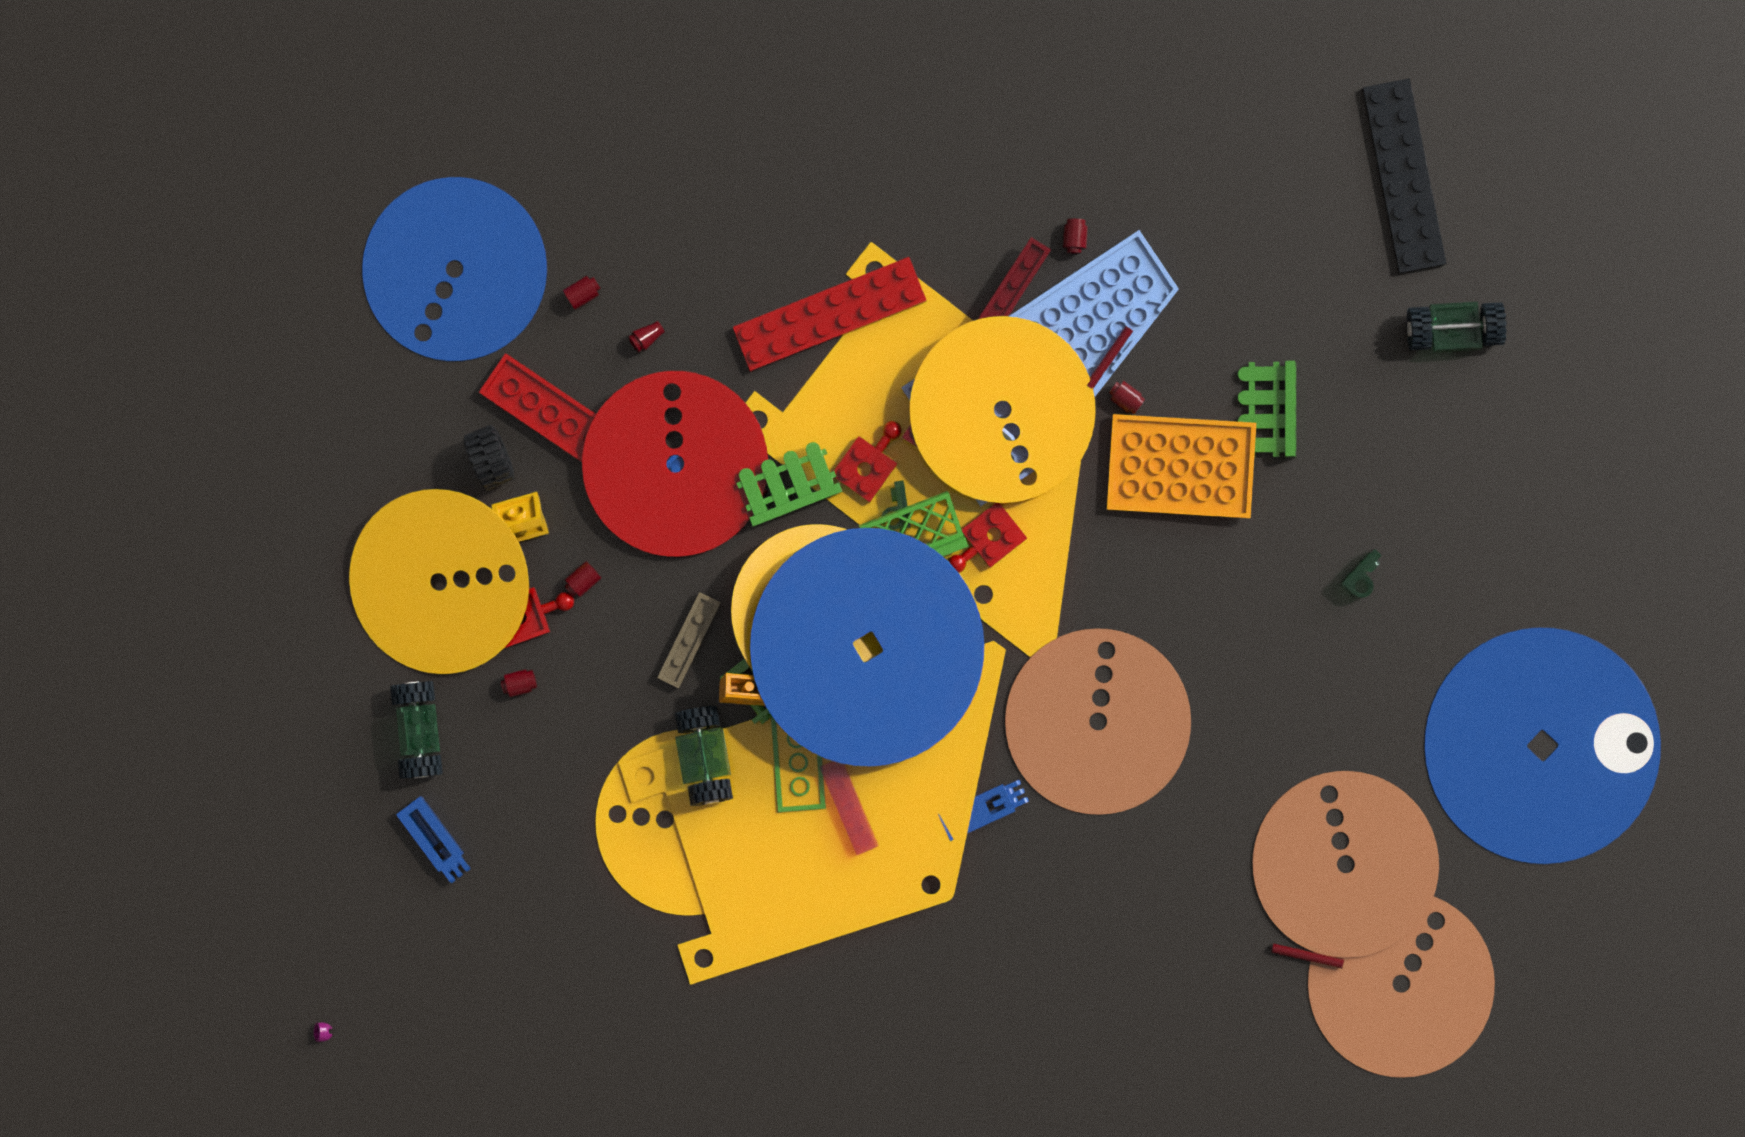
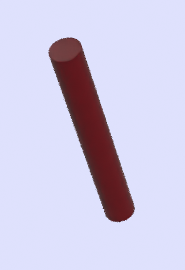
M1124 327L1090 376L1087 386L1091 389L1092 387L1094 389L1133 333V330L1129 327Z
M1274 943L1271 953L1340 969L1343 968L1344 959Z

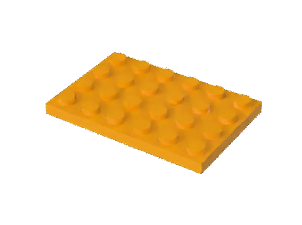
M1113 414L1107 510L1250 519L1256 423Z

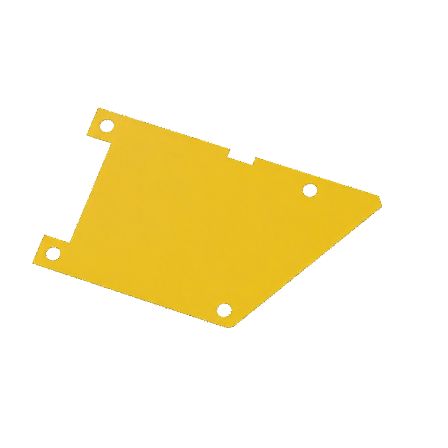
M870 242L846 275L854 279L866 274V266L873 261L881 263L883 267L897 261ZM918 278L927 302L844 334L784 412H781L756 391L749 397L746 404L752 412L762 411L767 415L768 422L762 428V432L767 446V453L784 465V454L786 452L794 451L797 453L798 458L807 456L806 446L811 442H815L820 446L821 450L826 448L828 454L824 455V459L830 473L836 469L858 436L875 447L884 435V425L889 421H896L902 428L899 438L891 440L882 453L898 464L872 501H867L836 478H832L834 484L840 483L843 492L826 499L861 525L948 491L960 527L963 529L996 502H987L980 507L975 498L964 495L947 485L927 465L919 449L902 438L911 422L910 401L901 387L915 379L923 360L942 338L956 328L973 320ZM1081 460L1062 482L1049 491L1023 501L1000 503L1026 535L1027 539L991 568L987 566L979 554H976L966 562L964 571L959 573L967 584L973 598L975 589L978 586L986 585L991 588L993 597L989 603L980 604L975 600L980 618L1029 657L1057 638ZM810 461L801 464L807 481L815 479L816 476ZM867 462L859 464L858 473L861 476H868L871 473L870 464ZM1034 471L1020 481L1022 484L1030 486L1036 482L1037 474ZM819 484L811 487L815 491L821 490ZM946 500L936 502L932 511L943 515L947 508ZM921 509L915 510L911 520L921 524L926 511ZM931 514L925 526L936 530L942 518ZM898 517L892 519L888 528L899 532L904 520ZM945 521L940 532L949 535L956 532L953 523ZM908 523L903 534L914 538L919 527ZM991 528L987 532V536L991 541H998L1001 534L998 529ZM923 529L918 540L928 543L931 541L934 533ZM966 539L969 547L963 548L961 550L945 555L943 557L948 561V559L952 555H961L972 545Z
M995 641L984 644V662L981 678L970 706L956 726L942 740L928 750L904 761L881 766H854L822 757L826 809L778 812L771 718L764 724H761L760 721L754 724L752 720L703 735L710 780L730 779L733 795L731 800L702 806L690 805L687 787L706 782L698 737L619 763L631 803L666 792L711 934L678 944L690 985L945 903L952 899L957 884L1003 666L1005 648ZM776 722L782 806L821 804L817 754L803 746L800 748L791 747L787 742L788 734ZM789 737L790 743L792 745H800L794 739ZM795 753L804 754L808 760V765L802 772H795L789 766V759ZM800 755L794 756L791 760L792 767L797 770L802 769L805 766V759ZM649 767L654 772V780L650 785L643 786L637 782L636 772L639 768ZM797 777L806 778L810 784L808 793L803 796H797L791 791V782ZM802 779L796 780L793 784L794 791L800 794L804 793L807 790V783ZM939 815L942 818L944 824L946 825L948 831L950 832L954 840L950 841L945 831V828L939 818ZM933 875L939 879L941 886L937 893L927 894L923 891L921 884L926 876ZM707 949L712 953L713 962L709 967L702 968L695 963L694 956L698 950Z

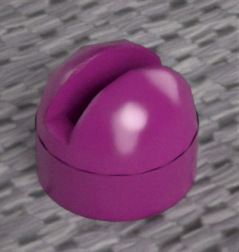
M315 1023L314 1039L316 1042H325L332 1037L333 1034H329V1030L332 1027L328 1023Z

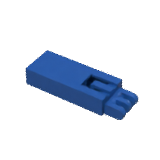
M1020 780L1005 786L1000 784L975 796L967 833L1015 812L1014 808L1029 802L1027 797H1023L1020 800L1017 799V796L1025 793L1023 788L1015 792L1013 790V787L1021 784ZM997 796H1000V799L993 801L992 803L994 807H997L1002 804L1004 805L989 812V809L985 802ZM939 815V818L945 828V831L950 841L954 840L949 830L947 829L945 823L943 822L941 816Z
M422 796L396 814L437 871H442L450 883L456 881L450 872L454 871L459 878L463 875L458 866L461 865L466 872L471 869L462 857L465 853ZM439 842H442L445 846L439 850L445 857L443 860L433 849Z

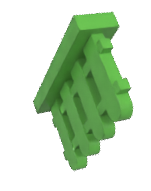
M1285 361V366H1280V362H1273V367H1255V362H1249V367H1242L1238 372L1240 380L1249 382V390L1242 391L1238 395V400L1242 405H1249V414L1241 415L1238 422L1256 423V429H1273V438H1255V453H1273V457H1280V453L1285 452L1286 458H1296V362ZM1273 381V390H1255V382ZM1280 381H1285V390H1280ZM1255 405H1273V414H1255ZM1280 405H1285V414H1280ZM1280 429H1285V438H1280Z
M811 442L806 446L807 456L798 458L796 452L788 451L784 454V465L776 467L774 461L765 460L761 465L763 471L761 474L754 476L753 471L748 468L740 471L739 478L741 481L737 483L738 488L743 487L750 503L746 505L747 511L752 510L754 516L749 517L753 526L843 492L840 483L834 484L832 478L837 476L835 471L830 473L824 459V455L828 454L826 448L821 450L817 443ZM810 461L816 476L815 479L807 481L801 465ZM785 470H788L794 487L785 490L779 474ZM766 479L772 496L764 499L757 481ZM819 484L821 490L812 493L810 487ZM797 493L798 499L790 501L788 496ZM774 501L776 507L768 510L766 504Z

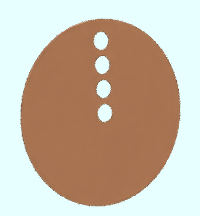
M1085 629L1068 633L1049 642L1031 656L1022 667L1012 685L1007 701L1005 715L1006 737L1017 768L1026 781L1043 797L1065 809L1079 813L1112 814L1134 808L1146 802L1162 790L1173 778L1181 765L1189 743L1191 732L1190 705L1178 673L1171 663L1153 646L1142 639L1121 631ZM1102 642H1110L1114 645L1115 654L1112 658L1103 659L1099 656L1098 647ZM1101 665H1106L1112 670V678L1107 683H1101L1095 678V671ZM1098 689L1106 690L1110 696L1108 704L1103 707L1096 706L1092 701V695ZM1094 713L1105 715L1107 724L1104 729L1094 730L1090 726L1089 719Z
M1335 771L1323 773L1306 779L1289 789L1275 802L1266 814L1256 836L1252 862L1255 887L1262 906L1278 929L1295 943L1313 952L1331 957L1352 958L1367 956L1385 950L1401 941L1419 924L1426 914L1434 897L1438 882L1439 854L1432 828L1422 810L1404 791L1394 784L1362 772ZM1327 785L1335 787L1338 792L1337 799L1332 803L1324 802L1320 796L1322 788ZM1338 809L1342 812L1343 822L1339 826L1334 827L1327 823L1326 814L1329 810ZM1343 832L1348 836L1349 844L1345 849L1338 850L1333 847L1331 839L1335 833ZM1348 855L1353 858L1355 866L1351 872L1342 873L1339 871L1337 861L1341 856Z
M1433 897L1426 914L1419 924L1393 946L1367 956L1352 958L1335 957L1344 959L1342 969L1310 962L1308 972L1309 1000L1313 1015L1321 1032L1334 1049L1344 1058L1362 1069L1379 1075L1416 1077L1432 1073L1451 1064L1461 1057L1477 1040L1491 1012L1495 980L1487 946L1480 933L1465 915L1437 897ZM1433 912L1441 913L1445 919L1443 927L1438 930L1431 929L1427 924V918ZM1428 933L1431 935L1433 945L1429 950L1422 951L1417 948L1416 938L1419 934ZM1409 954H1416L1421 958L1422 964L1419 970L1411 972L1405 968L1404 960ZM1398 975H1405L1410 981L1409 989L1403 993L1395 991L1392 985L1393 979Z

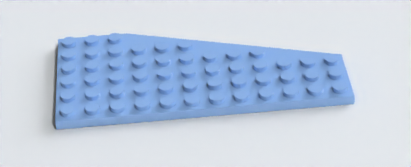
M1138 230L1009 317L1033 321L1059 335L1077 353L1089 377L1124 327L1127 326L1133 330V333L1094 387L1095 397L1179 288L1140 230ZM915 379L901 387L909 401ZM999 401L994 406V413L999 418H1007L1011 414V406L1006 401ZM1008 423L1003 427L1016 439L1019 437L1020 429L1016 424ZM1021 445L1015 446L1011 451L1012 460L1016 463L1025 462L1028 458V450ZM1032 468L1023 469L1020 472L1019 479L1022 480L1034 472ZM975 499L980 507L987 503V501Z

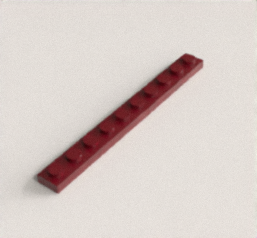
M1031 237L978 319L998 316L1009 317L1051 249ZM910 424L902 438L917 447Z

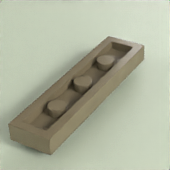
M699 592L657 678L680 688L721 602Z

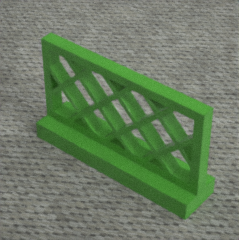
M948 491L858 525L859 528L876 526L881 529L894 531L888 527L891 520L898 517L904 520L899 533H904L908 523L919 527L914 537L917 540L923 529L934 533L931 541L925 544L942 556L969 547ZM946 500L947 508L943 515L932 511L936 502ZM918 509L926 511L921 524L911 520L913 512ZM931 514L942 518L936 530L925 526ZM945 521L953 523L956 532L945 535L940 531Z

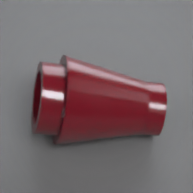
M656 321L653 324L632 331V335L628 339L638 353L642 350L645 352L665 331L661 324Z

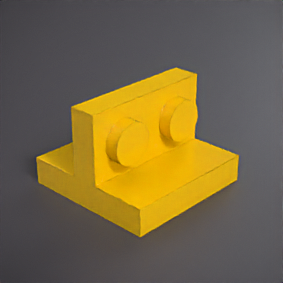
M538 492L492 504V510L510 527L518 542L549 534L541 510Z

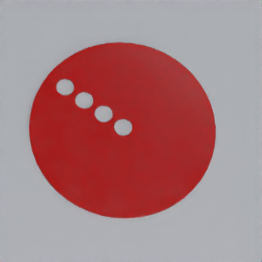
M657 372L626 384L616 391L599 409L589 427L584 442L582 455L583 480L587 495L597 515L621 540L635 548L655 555L689 556L706 552L725 543L736 535L750 520L749 517H752L753 511H747L746 505L750 503L743 487L738 488L737 483L741 481L739 473L744 468L751 469L754 476L763 473L761 465L765 460H768V453L762 429L748 405L730 388L710 377L693 372ZM671 383L678 385L681 389V395L675 401H669L663 395L665 386ZM675 407L681 411L682 419L678 424L670 425L665 421L664 414L668 408ZM677 431L682 435L683 443L679 448L672 449L667 446L665 438L669 432ZM679 455L683 458L684 467L680 472L674 473L667 468L666 462L670 456ZM766 479L757 481L762 496L766 486Z

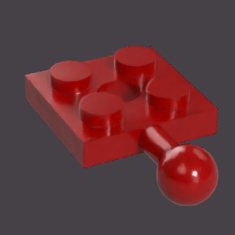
M896 421L887 422L883 427L884 435L875 447L858 436L834 470L837 476L835 478L871 502L898 464L882 452L891 440H895L901 435L902 428L900 424ZM863 462L869 463L871 473L868 476H861L858 473L859 464Z
M995 503L962 529L964 537L972 546L961 555H952L948 561L958 573H961L966 568V562L976 554H979L987 566L991 568L1023 543L1027 537L1000 503ZM996 528L1000 531L1001 536L998 541H991L988 538L987 532L989 529Z
M535 587L530 588L525 611L526 621L520 624L519 629L505 648L550 633L545 614L557 609L561 611L570 610L574 606L573 596L568 592H562L556 597V600L541 605Z

